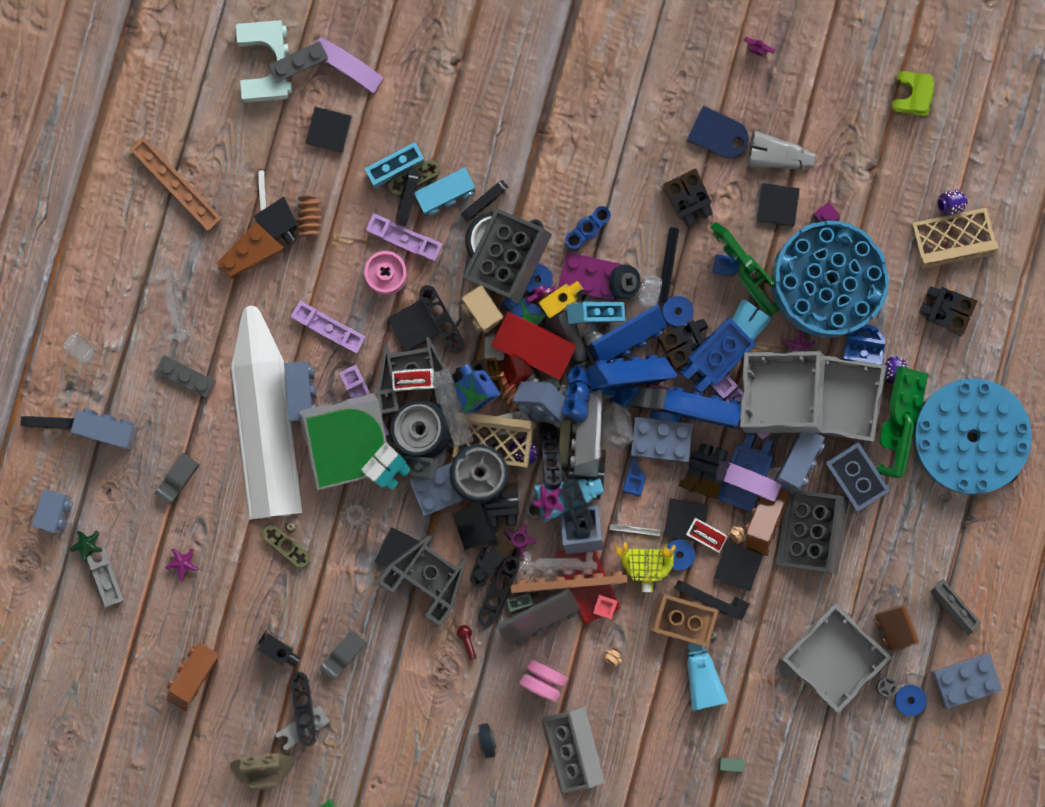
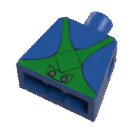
M521 298L519 304L509 299H505L501 304V307L507 312L509 311L538 326L548 316L542 308L527 302L524 298Z
M470 364L459 369L463 379L455 384V388L464 414L476 413L500 396L499 391L484 370L473 371Z

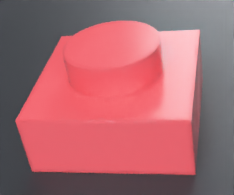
M599 595L593 613L612 619L617 601Z

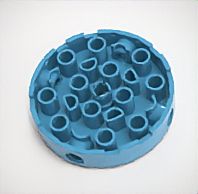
M825 221L807 225L791 236L776 255L771 272V280L775 284V287L772 288L775 302L784 317L796 328L807 334L822 338L846 336L870 322L883 306L889 286L886 260L881 249L876 246L871 237L858 227L840 221ZM827 275L833 278L834 283H830L827 280Z
M977 378L954 381L933 393L923 404L913 430L914 451L924 472L945 489L966 495H977L994 491L1014 479L1028 459L1032 442V430L1028 415L1016 396L995 382ZM968 432H973L976 435L975 442L968 440Z

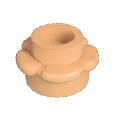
M733 526L729 532L730 538L737 544L742 541L745 542L746 534H744V529L740 526Z
M606 651L604 660L609 665L616 667L619 663H622L621 655L617 651Z

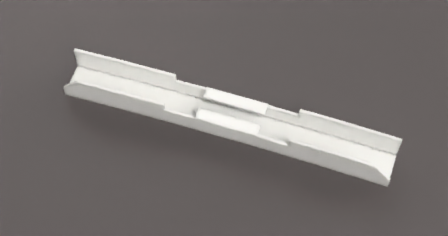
M264 170L258 171L261 211L266 208Z
M610 524L609 529L660 536V530Z

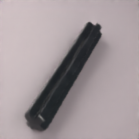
M670 227L658 292V301L660 302L668 301L679 229L675 227Z

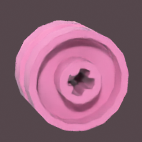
M377 252L369 258L365 265L364 273L367 284L371 290L379 295H394L402 290L406 284L407 270L405 263L394 252ZM384 271H389V274H390V275H389V276H387V275H384V276H383V272H384Z
M531 659L527 669L534 673L536 677L523 674L519 684L542 698L546 697L557 702L561 693L551 685L553 683L564 687L568 677Z

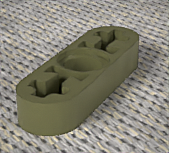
M429 160L409 171L418 173L420 176L416 186L418 187L436 178L440 173V167L436 161ZM428 165L436 166L434 169L435 173L431 174V172L425 174L427 178L423 179V175L419 170L423 169V172L428 170ZM407 172L393 178L389 182L391 194L401 196L403 185L399 192L392 188H394L395 182L398 184L404 182L402 178L406 177Z
M567 415L563 423L560 424L559 451L561 469L568 468L571 418Z
M270 525L264 529V539L294 565L306 567L310 563L309 553L278 527ZM275 529V535L279 538L281 537V535L284 536V538H282L278 542L277 546L274 544L275 542H277L276 539H268V530L273 531ZM284 541H290L292 544V549L289 552H284L281 549V544ZM296 547L299 549L296 551L299 555H306L304 558L306 560L305 563L301 562L298 564V558L295 555L292 558L289 557Z

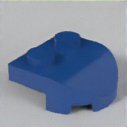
M865 325L857 331L848 334L843 360L882 364L885 337L878 331V328L871 325Z

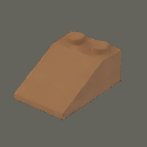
M659 593L649 630L708 647L719 610Z

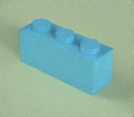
M416 142L364 169L375 189L421 165L425 160Z
M464 167L416 191L414 195L424 215L429 214V216L438 213L439 208L445 205L447 208L457 203L456 200L461 197L463 199L474 195L473 192L476 191V188Z
M580 302L567 305L568 324H611L626 321L624 302Z

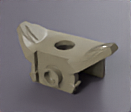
M277 753L237 758L230 763L231 770L247 783L250 791L253 789L265 790L267 788H277L278 781L286 774L294 761L292 756Z

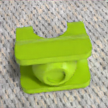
M899 72L897 81L912 88L913 92L907 99L893 100L892 109L900 113L922 117L927 116L933 99V76L925 73Z

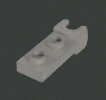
M102 551L101 562L97 563L92 556H88L87 560L104 606L108 607L124 601L108 552Z
M320 705L313 709L315 727L318 730L330 721ZM308 714L300 718V722L303 724L310 721V715ZM296 721L275 734L277 738L281 736L288 737V743L283 746L285 751L299 742ZM301 728V730H305L306 737L309 736L308 728Z

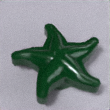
M77 531L79 542L69 548L71 552L80 551L82 561L87 562L88 555L94 552H102V548L97 547L95 543L99 532L95 531L87 537L81 531Z

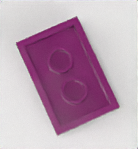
M566 252L558 289L566 283L570 286L578 281L584 289L579 293L580 295L614 302L615 296L609 288V276L615 267L622 264Z

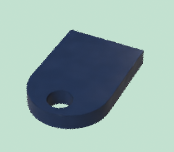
M703 106L687 141L723 158H735L746 149L749 136L746 128L740 122ZM735 138H740L743 141L741 148L734 147L733 140Z

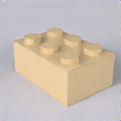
M482 285L462 298V311L467 318L472 317L473 327L478 334L482 332L485 336L502 324L503 316Z

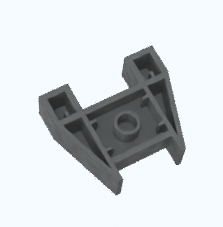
M426 337L428 348L390 354L389 346L385 344L377 390L382 417L395 415L399 411L397 394L417 391H393V371L434 369V389L437 406L443 407L457 404L453 381L429 337Z
M428 535L387 565L375 583L390 594H393L401 581L405 579L433 599L422 616L437 627H441L452 611L466 560L460 559L456 566L426 546L432 536Z

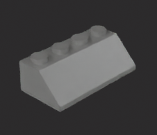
M602 390L590 393V399L587 402L589 406L586 419L580 423L573 422L572 434H576V439H572L571 451H575V456H571V468H574V475L597 477Z
M585 707L543 717L562 793L587 789L605 783Z

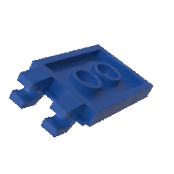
M728 317L688 357L689 360L687 362L689 364L680 373L689 379L697 371L702 377L693 386L700 392H703L709 385H717L756 343Z
M747 433L744 444L737 445L730 463L767 477L774 460L772 458L773 455L770 454L774 442L766 439L760 451L752 448L756 435ZM723 482L718 499L752 512L759 496Z

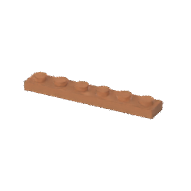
M144 136L130 148L133 154L208 232L222 220L215 210Z
M623 571L611 572V576L604 577L603 573L592 574V578L585 579L584 575H575L573 580H565V577H554L552 582H546V578L534 579V583L527 584L526 580L515 581V585H511V593L628 583L627 575H623Z

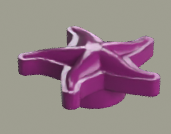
M744 38V41L748 43L747 47L750 48L749 51L758 56L767 55L768 52L774 54L775 49L764 44L761 40Z
M545 285L539 286L531 291L532 296L526 298V300L531 303L538 302L557 290V287L555 285L546 289Z
M801 330L797 331L798 336L795 340L788 339L782 341L783 344L789 346V353L806 352V350L816 344L815 341L811 343L804 341Z
M540 485L541 498L538 501H533L532 505L543 507L545 519L549 518L553 509L564 511V507L558 499V494L562 490L557 489L548 492L544 485Z
M524 524L518 532H512L509 528H506L507 535L516 546L515 548L521 552L522 558L525 557L526 545L537 543L536 539L526 536L527 524Z
M171 549L174 553V561L169 563L165 569H176L180 581L184 580L183 576L187 570H199V567L191 563L194 553L193 549H190L189 553L184 555L176 549Z

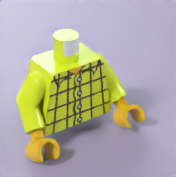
M624 542L623 549L619 548L618 544H616L615 552L619 555L627 574L633 580H642V592H653V581H662L663 578L667 577L674 565L673 553L676 548L675 545L672 546L671 550L666 547L667 543H665L662 550L628 549L627 551L628 544Z

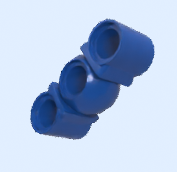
M599 206L589 217L581 218L577 222L576 228L566 236L565 246L567 249L576 251L586 241L596 238L602 227L609 222L610 210L605 206ZM605 212L607 214V218L605 220H599L597 218V213ZM585 224H590L593 227V231L585 233L582 227ZM569 238H578V245H570L568 242Z
M575 366L568 374L567 399L564 401L565 404L562 411L571 419L580 423L588 415L587 408L589 404L587 402L590 399L591 383L589 372L580 366Z

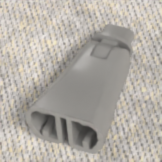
M755 130L753 131L747 167L813 168L815 153H810L808 149L804 150V148L797 144L780 140Z

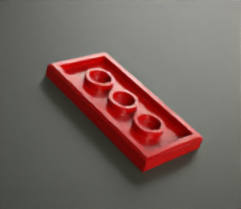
M509 311L491 344L492 347L559 380L577 347L576 344Z
M563 549L554 553L566 580H573L575 575H584V579L592 578V574L603 573L604 577H607L596 551L565 555V550ZM610 584L571 588L581 608L579 611L585 624L603 617L593 613L599 595L617 601ZM618 601L614 611L621 609Z

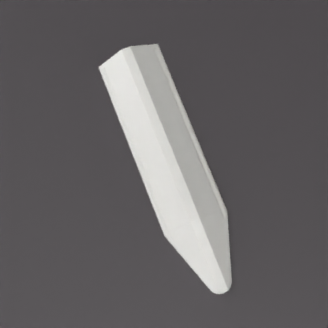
M248 306L242 312L231 364L249 520L266 519L272 516H290L291 514L302 513L292 423L289 421L284 360L261 312L255 306Z

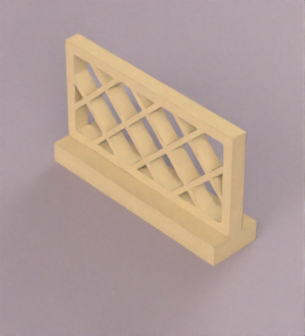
M987 208L912 223L922 269L994 255L999 249L998 243L994 238ZM975 215H984L985 222L982 226L973 221ZM962 218L968 222L964 229L954 225L956 219ZM944 222L949 225L945 233L935 228L938 223ZM969 224L979 229L975 237L965 231ZM926 226L931 230L925 237L919 233L918 227ZM951 227L961 233L957 240L947 235ZM981 230L989 235L990 241L983 242L977 238ZM933 231L942 236L938 244L928 239ZM963 234L972 239L970 245L964 246L958 242ZM944 238L954 243L951 249H944L940 246ZM925 242L935 247L933 252L924 254L923 245Z
M457 411L456 419L458 420L453 451L454 458L459 453V446L465 442L468 446H471L468 439L474 434L480 439L481 443L479 444L487 445L486 442L494 436L500 444L495 449L498 450L502 447L508 454L504 458L507 465L528 467L535 421L474 413L464 414ZM462 424H468L473 432L465 437L461 432ZM483 427H487L492 433L486 439H483L478 433ZM502 429H506L510 437L502 442L497 433ZM520 432H528L527 440L520 444L515 436ZM513 439L518 448L510 453L504 444ZM519 449L525 455L524 463L517 462L512 456Z

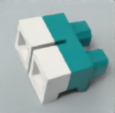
M385 442L374 454L377 459L372 457L361 470L382 488L385 486L393 490L398 484L393 476L398 472L404 477L410 471V468L407 466L406 461Z

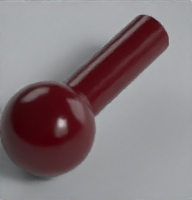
M461 625L457 629V636L464 642L469 661H473L477 657L470 639L472 630L468 625Z

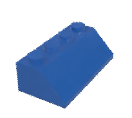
M659 305L651 307L592 342L588 349L595 361L606 360V363H612V360L620 355L623 358L631 353L630 349L637 345L640 348L648 343L646 339L653 336L655 339L663 334V329L667 325Z
M657 355L646 356V359L641 360L640 356L631 357L629 361H624L623 358L613 359L612 363L600 360L595 361V365L588 367L591 390L660 383L677 377V373L665 357L658 358Z
M679 387L668 389L664 409H662L663 412L678 414L684 418L739 430L741 402L736 400L725 402L722 401V397L711 395V398L703 397V393L692 391V394L684 392L685 389Z

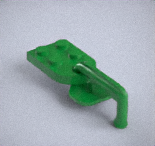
M715 222L710 226L713 230L712 236L717 242H721L725 246L723 247L724 252L739 264L738 276L740 282L768 316L774 315L779 311L776 302L772 304L758 286L764 282L774 288V282L750 255L746 254L731 232ZM753 271H755L754 275L757 277L755 280L749 275Z
M897 366L889 406L890 418L882 425L880 434L881 446L896 451L893 469L886 468L883 464L876 467L880 475L902 478L905 474L914 430L913 425L917 421L923 404L928 379L927 373Z

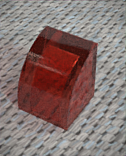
M510 355L501 363L508 385L519 384L521 381L525 382L533 375L528 363L520 357Z

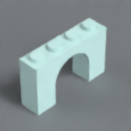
M281 20L236 24L239 47L267 46L275 52L277 61L289 56L288 44L284 43V37H287V27L283 26ZM272 73L260 79L240 80L241 96L244 103L289 99V93H292L291 82L285 79L276 83Z

